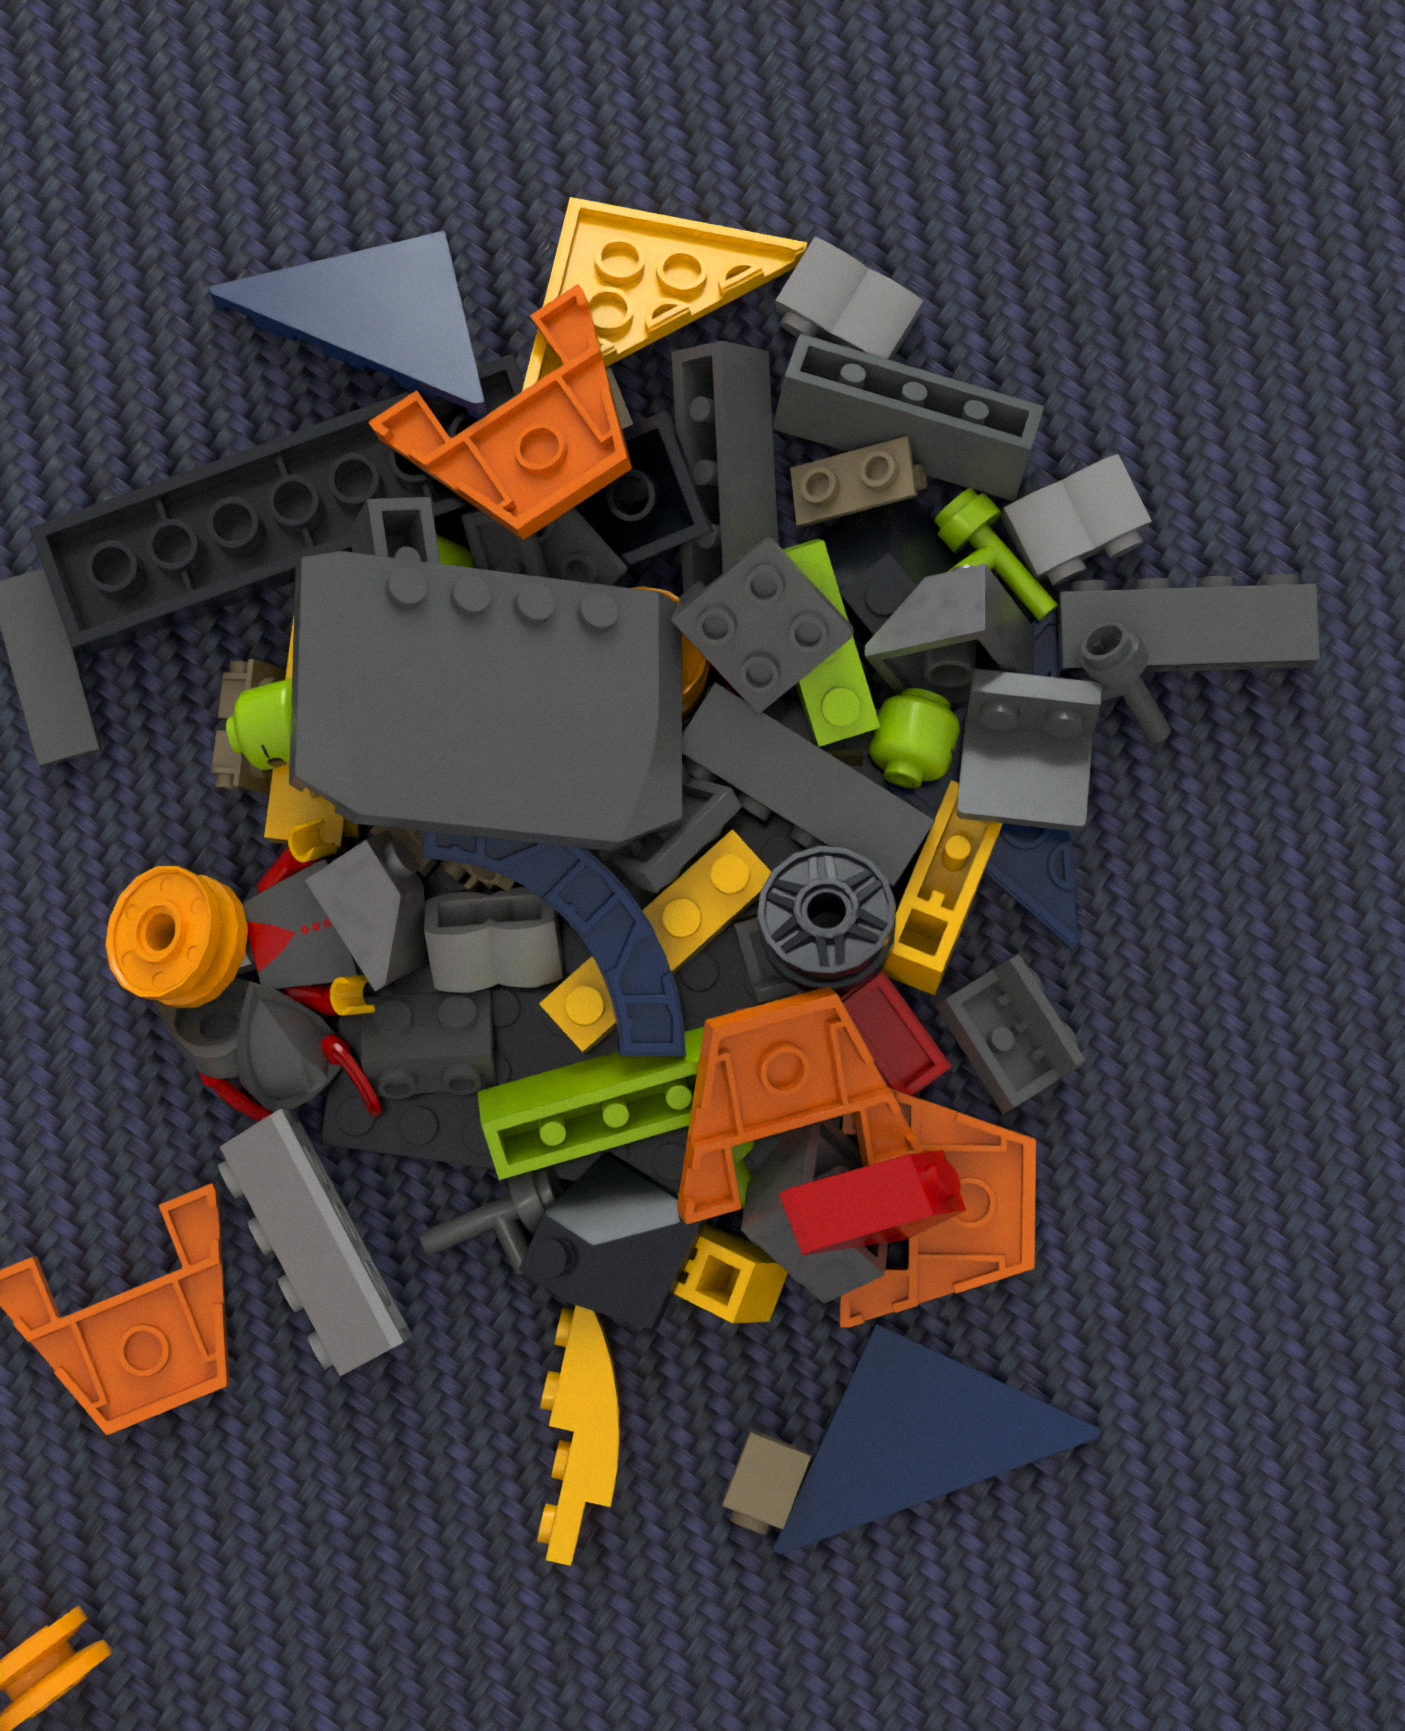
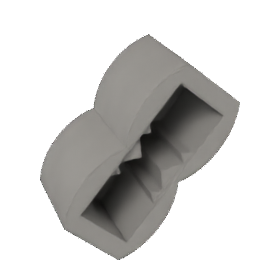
M814 237L775 300L776 312L783 316L780 325L797 338L800 333L814 338L818 337L827 342L892 361L923 309V300L892 279L869 269L841 249Z
M1119 454L1098 461L1059 482L1041 488L1004 507L1000 516L1025 568L1038 582L1049 578L1052 586L1065 583L1085 572L1087 568L1083 561L1089 557L1106 551L1109 559H1114L1139 547L1144 543L1140 534L1146 531L1152 522Z
M526 887L511 888L509 892L503 890L492 895L477 892H454L439 895L425 901L424 932L434 989L454 993H473L498 983L511 987L536 988L563 978V947L558 912Z

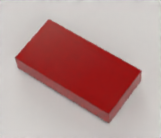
M883 970L863 986L838 994L874 1059L873 1062L887 1087L914 1096L952 1067Z

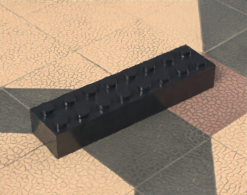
M514 354L477 366L488 414L522 392L524 382ZM407 391L29 529L71 647L83 658L293 583L295 582L296 566L302 557L337 551L352 552L349 530L367 499L430 497L435 531L462 522L461 516L464 513L478 508L384 444L373 431L369 421L413 393V391ZM421 395L450 438H453L480 420L470 416L467 408L443 398L440 401H434Z

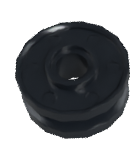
M817 846L792 854L772 870L760 891L758 923L760 926V939L768 963L786 982L807 992L829 986L839 994L863 986L882 971L894 949L896 907L888 879L869 858L848 848ZM824 912H834L843 918L840 924L829 929L820 928L811 922L818 914Z

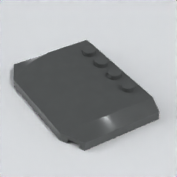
M345 551L302 557L296 566L289 785L301 792L305 787L336 805L335 813L356 824L613 851L631 844L636 838L662 829V831L670 829L682 819V632L671 621L678 603L656 591Z

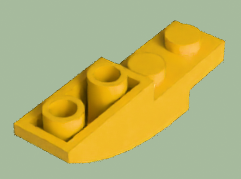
M575 1305V1309L562 1308L554 1343L556 1346L566 1348L560 1373L548 1371L540 1409L552 1411L549 1426L574 1432L572 1442L559 1440L551 1478L563 1480L558 1506L545 1503L537 1542L549 1544L546 1556L547 1561L571 1566L574 1559L586 1502L607 1507L612 1505L620 1445L619 1394L614 1363L605 1330L596 1311Z

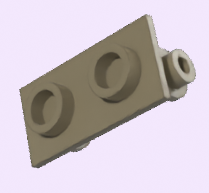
M908 436L790 468L796 526L798 528L819 522H827L830 519L901 500L913 499L917 497L918 490L927 488V477L921 464L913 465L911 443Z
M248 659V662L230 661L229 672L222 673L218 718L227 720L228 717L234 716V704L241 692L285 680L286 670L255 659ZM216 730L213 761L210 774L216 775L215 787L227 790H240V788L270 795L273 769L260 770L251 765L243 753L237 754L234 752L229 743L227 731Z

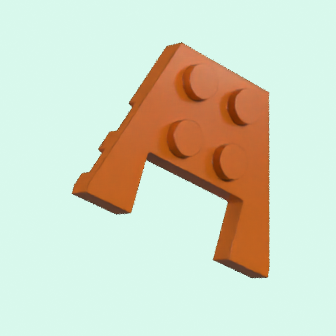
M579 284L530 315L536 329L559 359L562 366L453 438L448 436L417 390L369 421L370 426L380 441L522 540L533 535L632 469L589 302Z
M829 986L705 1020L677 1202L678 1215L686 1225L742 1209L731 1148L735 1145L853 1112L861 1163L864 1166L904 1155L924 1153L920 1141L911 1131L893 1093L887 1088L873 1062L874 1059L842 1001L838 994Z
M887 1087L900 1105L901 1113L911 1131L920 1141L924 1152L943 1150L946 1160L956 1170L961 1184L960 1195L966 1211L909 1238L907 1267H885L884 1276L840 1296V1327L850 1328L862 1324L866 1320L892 1312L897 1313L954 1292L957 1294L1034 1269L1036 1139ZM853 1112L842 1115V1131L844 1134H857Z
M215 1183L208 1184L158 1205L181 1261V1269L65 1317L60 1316L37 1256L30 1257L0 1270L1 1308L12 1319L13 1325L27 1342H31L55 1370L54 1374L106 1435L230 1385L219 1191Z

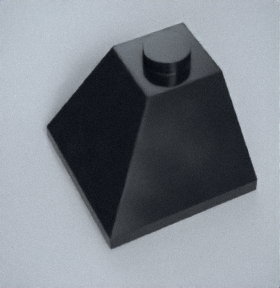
M669 411L660 412L622 429L632 469L574 507L627 568L714 532Z
M915 498L845 515L816 538L825 542L846 615L867 641L875 635L925 577L946 573L964 559L959 552L955 554L939 537L938 532L940 528Z
M605 1152L543 1214L519 1270L568 1303L651 1330L657 1329L707 1219L686 1225L678 1215L677 1194L611 1152Z

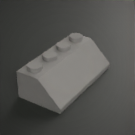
M280 1109L221 1145L220 1149L226 1160L218 1164L219 1171L235 1198L245 1194L256 1216L248 1221L251 1233L264 1255L274 1251L286 1274L277 1278L278 1283L293 1311L297 1312L304 1308L316 1331L307 1335L322 1367L326 1370L334 1365L339 1376H342L413 1338L404 1317L296 1112Z

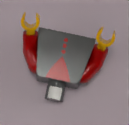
M323 817L293 825L288 833V846L258 882L257 895L242 904L248 926L245 956L236 976L257 970L261 985L275 990H283L284 994L302 1003L309 1009L328 1016L374 1013L375 1004L367 1005L363 997L364 985L369 981L305 882V879L336 860L324 859L319 861L322 857L335 854L337 847L334 842L323 845L319 831L322 824H325Z

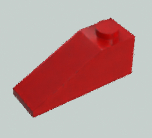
M943 1150L900 1156L791 1187L778 1193L802 1256L906 1240L966 1211L960 1195L961 1184L954 1167L946 1160Z

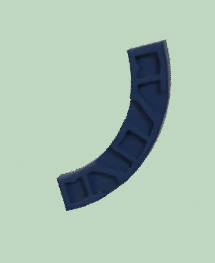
M422 831V858L451 860L499 873L523 885L545 900L562 915L582 939L605 981L612 1002L617 1028L618 1054L620 1056H686L684 1020L678 989L656 933L630 892L586 848Z

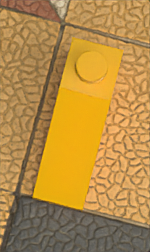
M952 780L949 783L935 817V822L930 829L895 914L894 949L882 969L887 977L934 996L949 963L1003 823L959 818L956 815L959 783Z
M705 1224L674 1294L733 1324L769 1322L788 1271L762 1248L737 1235Z

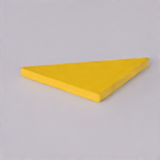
M570 197L543 306L579 284L589 302L604 363L607 367L796 268L806 252L807 242ZM538 330L522 391L562 366Z

